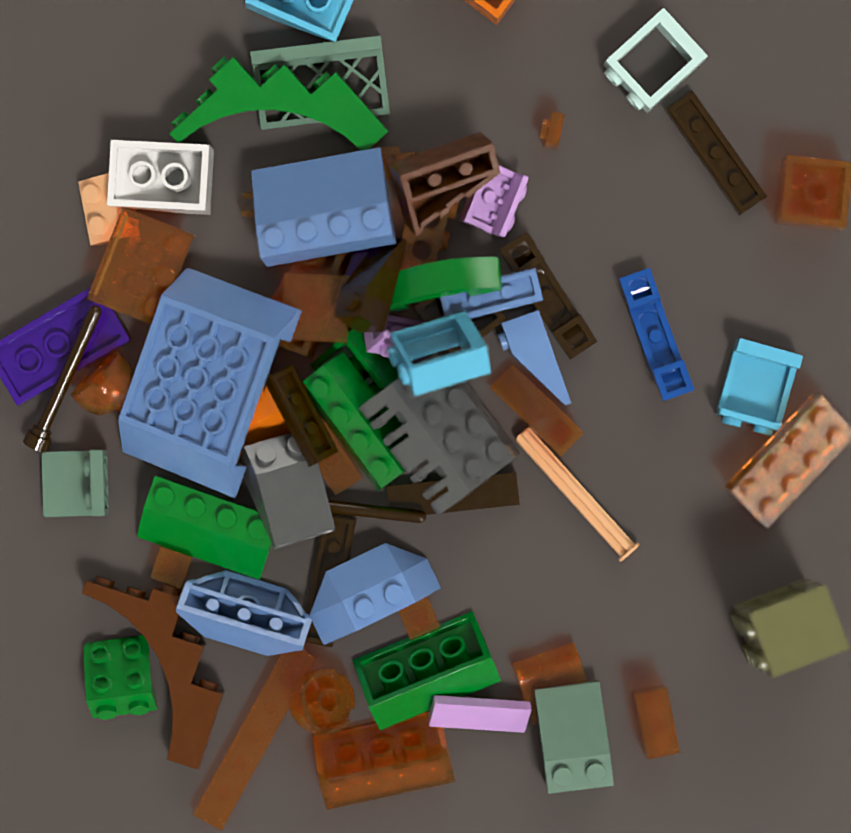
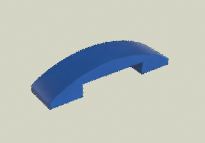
M647 268L619 278L637 337L663 402L694 391L685 362L680 356L661 304V297L651 269Z

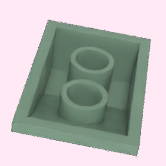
M599 680L534 688L544 778L548 794L614 786Z

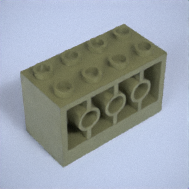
M804 578L732 606L735 614L730 615L736 633H740L741 636L743 635L746 644L742 646V650L748 664H752L757 670L760 669L761 672H765L773 678L850 649L826 584Z

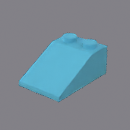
M245 0V6L247 9L276 22L336 43L354 0Z

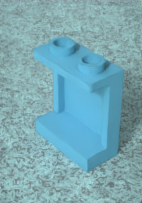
M742 338L736 339L715 415L723 417L722 423L735 427H741L742 422L754 425V432L767 436H772L773 431L782 432V420L796 370L801 366L803 355Z

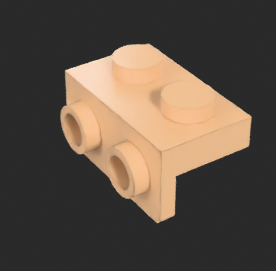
M109 173L78 182L90 245H101L123 238L140 236L139 218L135 209L107 206Z

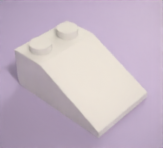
M111 140L107 206L210 215L214 149L210 145Z

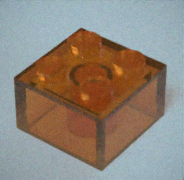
M787 155L783 158L775 224L832 231L845 229L851 189V162Z

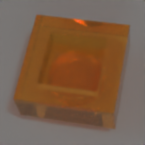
M552 111L550 120L543 119L540 138L546 139L544 148L557 150L565 114Z
M161 546L150 578L182 588L193 556Z
M427 596L398 611L410 640L440 627Z

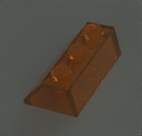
M122 207L87 300L152 324L161 295L178 278L194 235Z

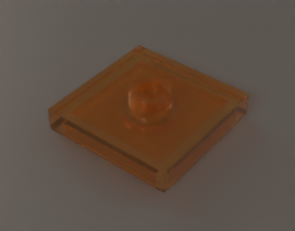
M284 273L282 303L302 310L292 341L348 342V326L334 316L342 286L350 276Z

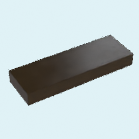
M293 364L267 376L265 385L308 466L311 467L339 452Z

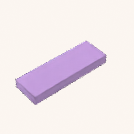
M434 695L428 715V724L430 727L525 733L531 714V704L527 701Z

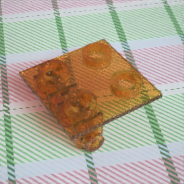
M574 642L512 663L524 700L531 704L530 717L533 725L538 724L534 688L587 682Z

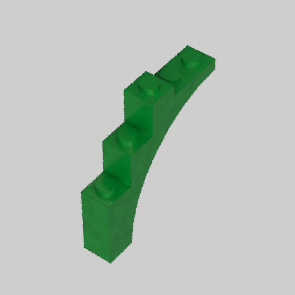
M224 56L210 69L214 75L209 80L217 90L213 93L209 88L195 101L199 107L190 115L186 111L181 113L171 123L175 129L169 134L179 143L198 128L221 117L245 111L259 110L296 113L322 122L344 135L361 151L370 149L389 131L337 72L330 76L326 71L312 84L316 90L311 93L286 64L281 68L275 64L261 77L265 81L261 86L236 57L228 61Z

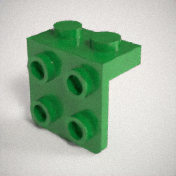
M143 635L88 642L84 645L86 703L93 719L109 720L117 715H144L149 711L158 710L157 697L151 679L150 646Z

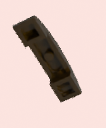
M527 232L499 249L512 273L536 269L543 301L532 304L536 311L539 310L542 320L570 360L597 343L596 338L570 302Z

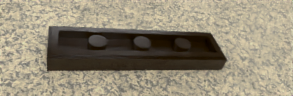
M693 90L665 109V112L739 216L767 197Z
M516 472L491 476L443 513L520 505ZM439 481L386 486L388 506L422 510L426 515L436 514L430 504L449 489L444 487L426 500L422 494L425 493L427 488L437 484Z
M332 514L335 531L320 535L306 607L308 615L314 605L325 572L349 561L357 520L355 518ZM311 622L305 643L333 647L334 641L325 645L322 644L313 622Z

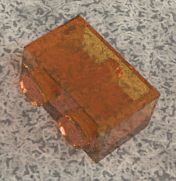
M659 685L632 691L644 755L647 759L680 753L667 687Z

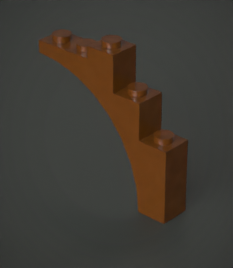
M96 576L95 581L87 580L82 594L107 604L127 618L146 638L158 657L168 681L173 708L172 737L167 760L198 770L202 764L225 691L218 689L219 684L211 680L201 678L199 683L194 681L206 644L199 642L200 636L193 633L181 631V635L175 634L181 617L176 613L181 589L163 583L161 588H153L150 598L145 597L146 591L127 586L125 591L114 587L115 581L104 577Z

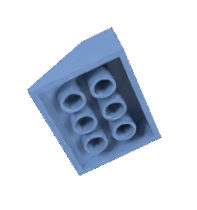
M381 147L251 171L260 258L266 267L397 244Z

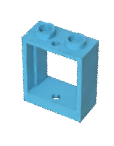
M466 311L390 333L392 347L387 348L390 362L393 367L397 366L401 383L403 385L408 384L414 396L491 373L487 345ZM456 346H460L462 349L461 351L415 365L410 361Z

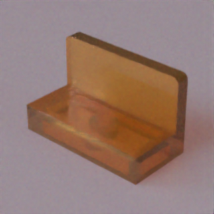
M325 423L324 425L339 452L318 462L322 476L336 496L363 477L334 432Z

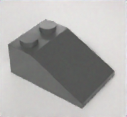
M291 433L243 447L238 463L247 466L243 479L274 549L335 531V524L319 464L316 463L311 467L308 466Z

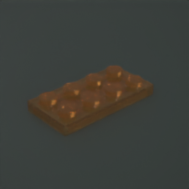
M815 391L725 487L761 525L768 529L851 442V427L820 393Z

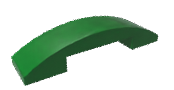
M498 257L458 258L426 263L400 270L389 313L406 310L410 303L467 292L470 296L500 291L502 290L500 259Z

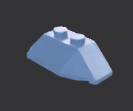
M384 543L326 571L309 616L312 618L313 625L322 644L325 645L423 599L441 589L427 558Z
M227 570L206 575L197 580L186 581L176 608V613L204 637L266 656L303 650L312 622V618L308 613H305L300 603L288 589Z

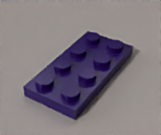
M99 284L93 285L0 340V378L17 406L26 403L56 384L91 306H99L102 313L75 373L131 341Z

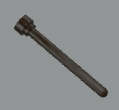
M97 305L91 306L87 312L38 424L33 425L32 429H28L24 437L23 443L31 449L44 453L48 451L52 442L50 438L52 434L50 431L51 425L101 316L102 310Z
M328 500L331 513L412 523H423L426 520V513L422 510Z

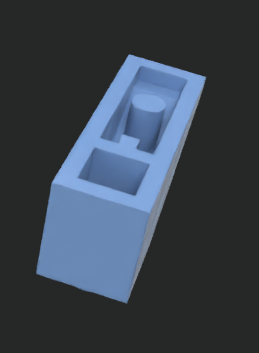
M539 310L501 323L502 331L497 332L503 351L509 349L511 356L563 406L570 404L571 401Z

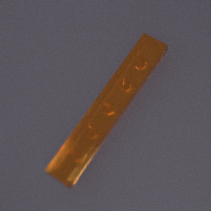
M304 650L281 654L193 814L194 816L222 831L317 657Z

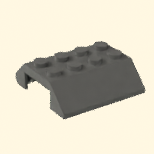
M445 350L434 353L423 362L445 356L447 353ZM399 378L359 408L367 420L385 406L389 408L388 411L370 423L374 430L381 428L394 415L402 423L403 426L386 435L383 442L386 446H389L405 433L409 435V437L390 450L406 473L410 472L424 460L429 462V464L410 477L413 483L423 480L433 469H436L442 477L441 481L431 485L422 494L428 500L444 487L449 489L430 504L438 516L520 454L467 380L414 396L409 385H403Z

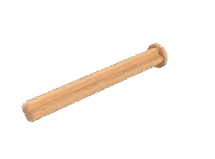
M531 428L524 429L516 437V442L620 556L618 559L620 562L640 545L638 542L635 544Z

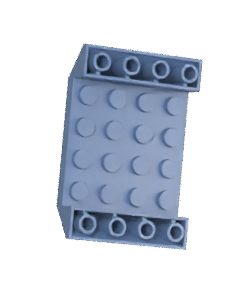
M186 268L161 295L118 418L122 451L236 498L247 466L237 463L279 341L291 342L302 310L191 268Z

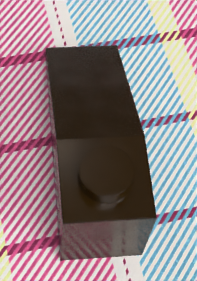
M396 238L397 244L371 248L342 286L335 318L358 333L384 332L407 240L404 238Z

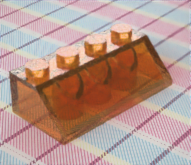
M429 710L383 730H379L374 721L312 735L319 784L326 809L455 782L444 727L429 726Z

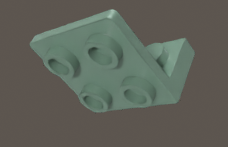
M108 450L42 453L44 517L110 515Z

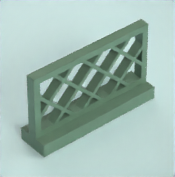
M381 35L339 40L336 43L331 41L250 52L254 78L261 86L263 84L260 70L270 69L275 64L281 68L286 64L288 67L293 66L290 70L294 72L297 66L307 65L317 73L307 85L309 90L317 78L323 75V70L331 61H339L349 69L342 78L344 81L353 72L367 83L358 95L359 98L364 95L370 86L381 94L383 108L370 109L374 115L390 114ZM376 56L378 70L370 80L354 69L362 58ZM357 58V60L354 62L352 66H350L347 62L344 61L347 59ZM325 62L320 70L312 65ZM378 75L380 81V88L373 84L374 80L377 78ZM259 110L261 130L320 122L296 113L293 114L298 117L297 119L286 120L290 112H287L281 121L267 122L266 111Z

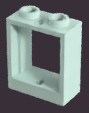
M663 8L605 61L603 66L607 70L604 74L616 87L621 84L629 93L626 98L635 109L639 111L642 108L648 113L701 65L708 55ZM657 28L688 63L650 97L618 61L651 31Z

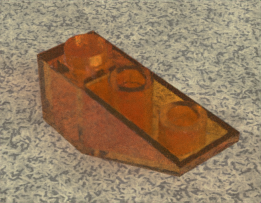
M514 365L490 387L559 457L584 434L559 407Z

